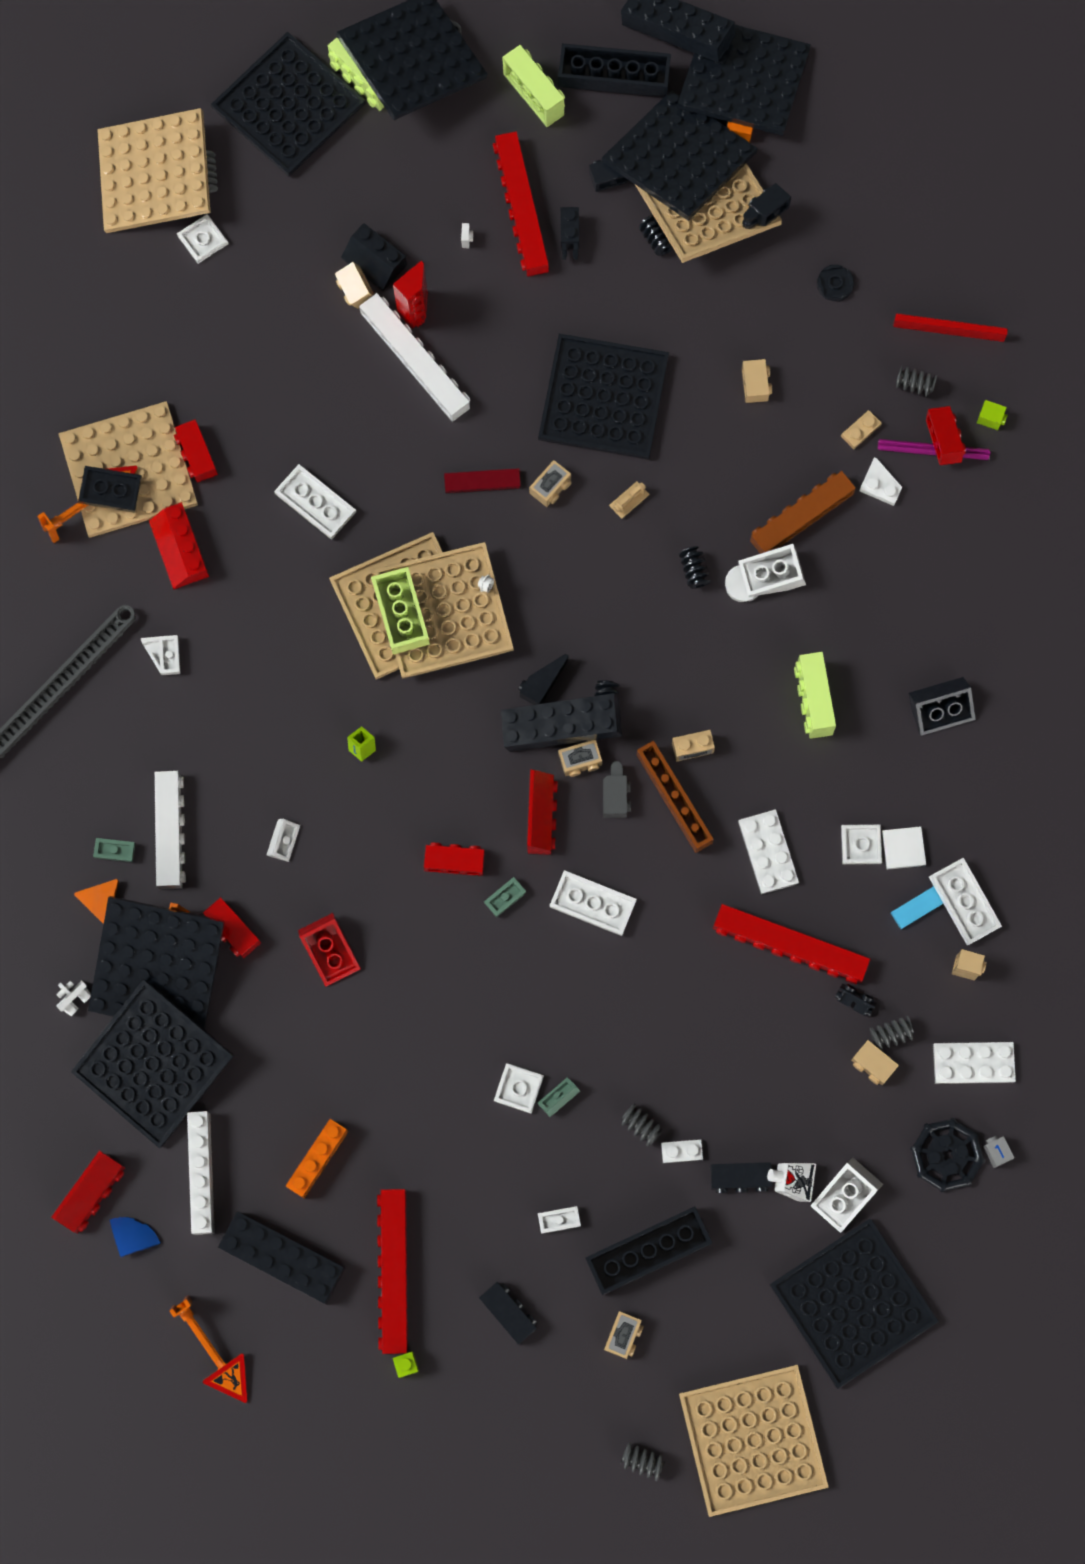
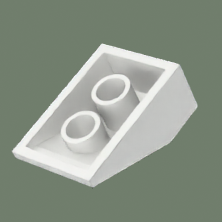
M794 544L738 561L748 597L788 591L806 585Z
M852 1158L811 1204V1207L841 1233L882 1187L883 1183L857 1160Z

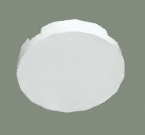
M740 565L735 566L728 572L725 579L727 594L733 600L750 602L758 597H748Z

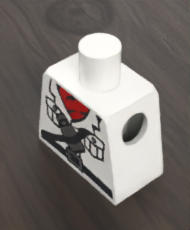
M779 1163L777 1170H769L767 1178L768 1181L775 1182V1192L799 1202H811L816 1164Z

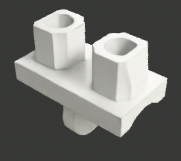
M81 980L69 991L74 984L69 981L64 986L60 982L58 986L61 990L56 995L59 998H62L65 994L67 995L56 1006L61 1012L65 1011L72 1016L79 1009L72 1001L78 996L85 1003L91 997L90 992L86 988L87 985Z

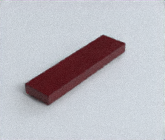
M519 468L444 473L445 493L521 488Z

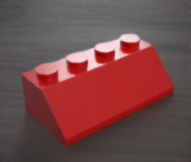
M420 261L393 284L397 313L411 329L422 325L427 313L428 291L424 263Z
M182 502L164 508L149 520L173 589L209 577Z
M530 770L527 851L528 854L551 855V849H555V838H552V830H556V819H553V811H557V800H553V795L558 790V781H554L553 774L537 770Z
M99 1150L51 1218L74 1233L83 1232L89 1223L87 1221L89 1217L95 1215L100 1209L101 1205L99 1203L103 1198L106 1199L113 1190L111 1188L115 1181L119 1182L123 1177L125 1167Z

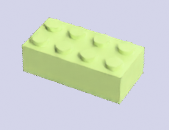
M334 39L327 45L331 67L336 72L339 71L343 79L348 84L351 83L359 95H364L371 107H376L381 111L384 108L383 104L339 39Z
M519 45L502 57L503 75L546 127H549L564 116L565 96L563 92L554 87L552 79L549 76H545L539 63H535L532 60V56L527 49L524 50Z
M405 567L371 577L392 654L430 645L409 568Z
M823 652L799 655L798 661L795 663L794 673L795 678H799L797 690L799 697L802 696L801 712L802 715H806V722H804L805 733H809L810 739L831 736L836 728Z

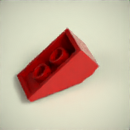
M333 913L298 930L299 937L325 987L361 969Z

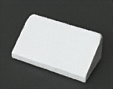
M278 819L267 856L289 862L300 825L286 819Z

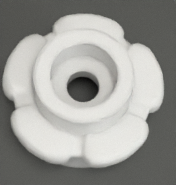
M489 574L485 577L482 576L478 582L480 591L488 593L493 587L494 579Z

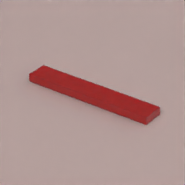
M896 314L893 327L1000 342L1005 341L1008 331L1007 328L905 314Z

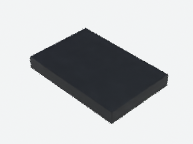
M85 466L78 503L135 513L142 475Z

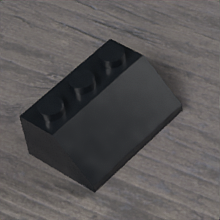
M365 223L351 236L341 256V259L346 263L354 262L359 265L365 277L382 291L407 266L406 256Z
M964 677L909 692L911 710L921 736L976 720L971 687Z

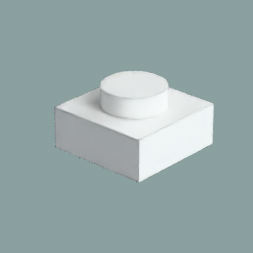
M462 223V248H469L470 242H473V230H470L469 223Z

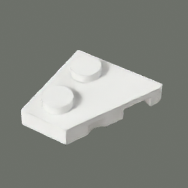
M874 457L859 491L894 506L902 486L880 461Z
M178 635L141 638L142 644L161 675L181 674Z

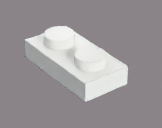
M701 1140L661 1143L663 1163L703 1160Z
M577 1206L538 1213L541 1234L581 1227Z

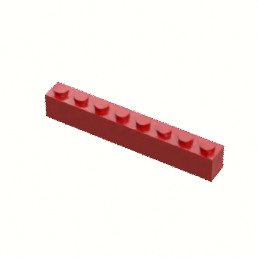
M517 131L496 135L495 143H492L494 154H498L499 157L496 160L498 171L502 170L503 173L500 179L502 187H506L507 190L504 196L506 204L510 203L511 207L508 212L510 221L514 220L515 226H512L514 237H518L519 243H516L517 251L523 257L520 260L522 271L526 270L527 277L548 273L549 264Z
M721 904L713 926L716 933L721 936L731 935L735 937L734 940L740 943L747 941L752 943L754 948L759 950L766 948L771 950V953L775 956L782 957L785 955L790 957V961L801 964L803 962L809 964L808 967L813 970H825L828 975L836 978L838 976L844 977L846 982L855 985L857 983L861 984L870 961V958Z
M388 1189L381 1190V1194L377 1195V1207H381V1215H377V1226L381 1227V1235L377 1237L378 1247H381V1255H378V1268H381L382 1275L378 1276V1288H382V1296H378V1309H382V1317H378V1329H382V1338H378V1348L382 1350V1354L408 1353L406 1190Z

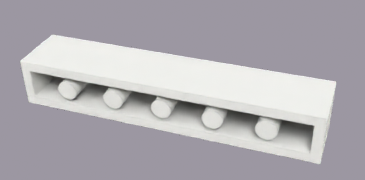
M178 771L155 772L156 886L159 890L183 889L182 883L186 882L185 871H182V864H185V852H182V845H185V834L181 830V826L185 825L184 814H181V807H184V795H181V788H184V778Z
M207 1111L188 1112L191 1234H215L210 1113Z

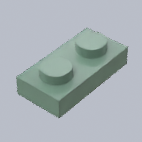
M96 838L93 857L96 859L133 863L136 843Z
M513 877L486 899L484 904L497 918L525 895L526 891Z
M566 1078L537 1104L551 1117L579 1093L580 1090L570 1079Z

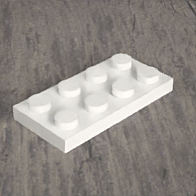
M300 464L274 491L279 498L331 540L356 513V509Z
M776 809L738 820L761 895L799 884Z
M964 858L929 876L966 945H970L1002 927Z
M564 870L549 907L622 936L637 899Z
M1013 1042L933 1044L935 1084L1016 1082Z

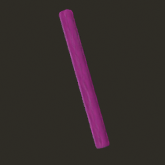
M879 439L878 450L936 455L934 446L930 443ZM966 447V454L963 458L989 460L990 449Z

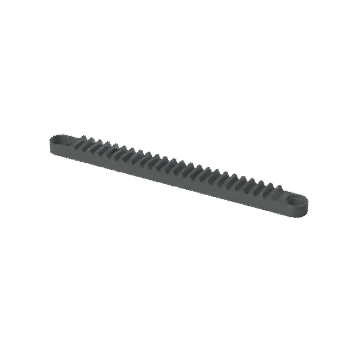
M122 605L117 608L0 728V759L4 758L5 754L10 752L11 748L21 740L22 736H25L27 731L31 730L32 726L37 724L44 714L48 713V710L59 701V698L63 697L65 692L69 691L70 687L74 686L75 682L80 680L82 675H85L86 671L96 663L97 659H100L102 654L106 653L107 649L111 648L113 643L123 636V633L136 619L135 611L131 606ZM129 611L131 616L129 619L123 620L121 619V613Z

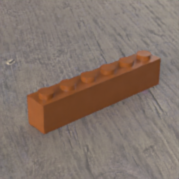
M843 471L838 474L833 473L823 485L821 483L816 485L809 495H802L795 505H788L778 517H771L764 527H757L752 532L750 542L760 554L780 548L854 495L855 486Z
M654 740L639 748L636 754L694 852L697 853L711 845L713 837Z

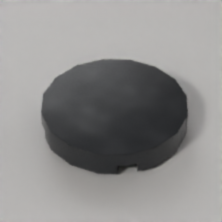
M841 265L825 267L817 278V289L820 295L830 301H841L847 298L854 287V277L851 271L843 268Z

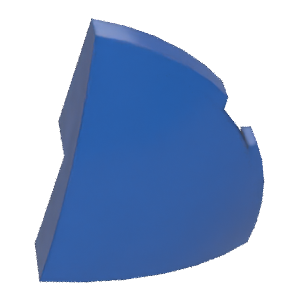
M129 1217L110 1219L120 1257L161 1244L156 1233L147 1224H142Z

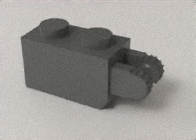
M614 761L611 764V776H606L603 779V818H627V812H631V800H627V793H630V781H627V775L623 776V766L618 761Z

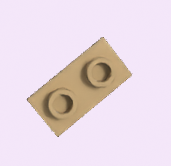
M636 481L609 506L622 519L650 494L645 490L646 486L642 482L639 484Z

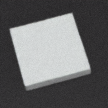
M208 214L177 233L178 238L198 264L228 245V241Z
M841 825L842 864H882L881 825Z
M921 827L882 830L887 870L926 866Z
M506 1063L494 1102L532 1114L544 1075Z

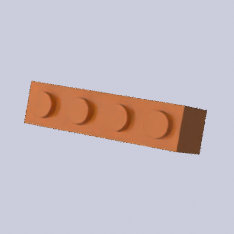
M329 1119L286 1184V1187L305 1199L349 1131L332 1119Z

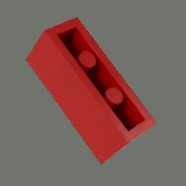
M950 406L928 409L926 423L939 465L962 463L963 456L966 454V446L961 442V430L956 426L955 413H952Z
M196 419L174 427L177 434H174L177 445L181 444L183 450L180 451L184 462L188 461L190 467H187L190 477H195L198 483L218 475Z
M433 842L430 845H426L424 871L483 876L485 851L480 846L461 848L462 846L459 844H450V847L442 846L441 843Z
M221 897L203 912L206 917L225 921L222 941L224 943L228 941L232 945L229 949L236 957L241 955L244 959L261 944L259 939Z

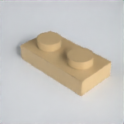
M868 410L844 431L841 437L855 449L877 430L882 423Z

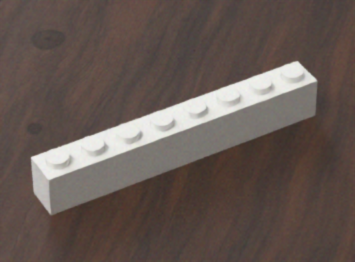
M376 293L359 306L360 313L453 422L470 409V398L465 392H460L459 386L453 378L449 379L445 368L441 364L438 366L434 361L435 357L430 351L426 352L422 341L418 337L415 338L411 334V328L400 321L401 317L399 314L388 307V301Z

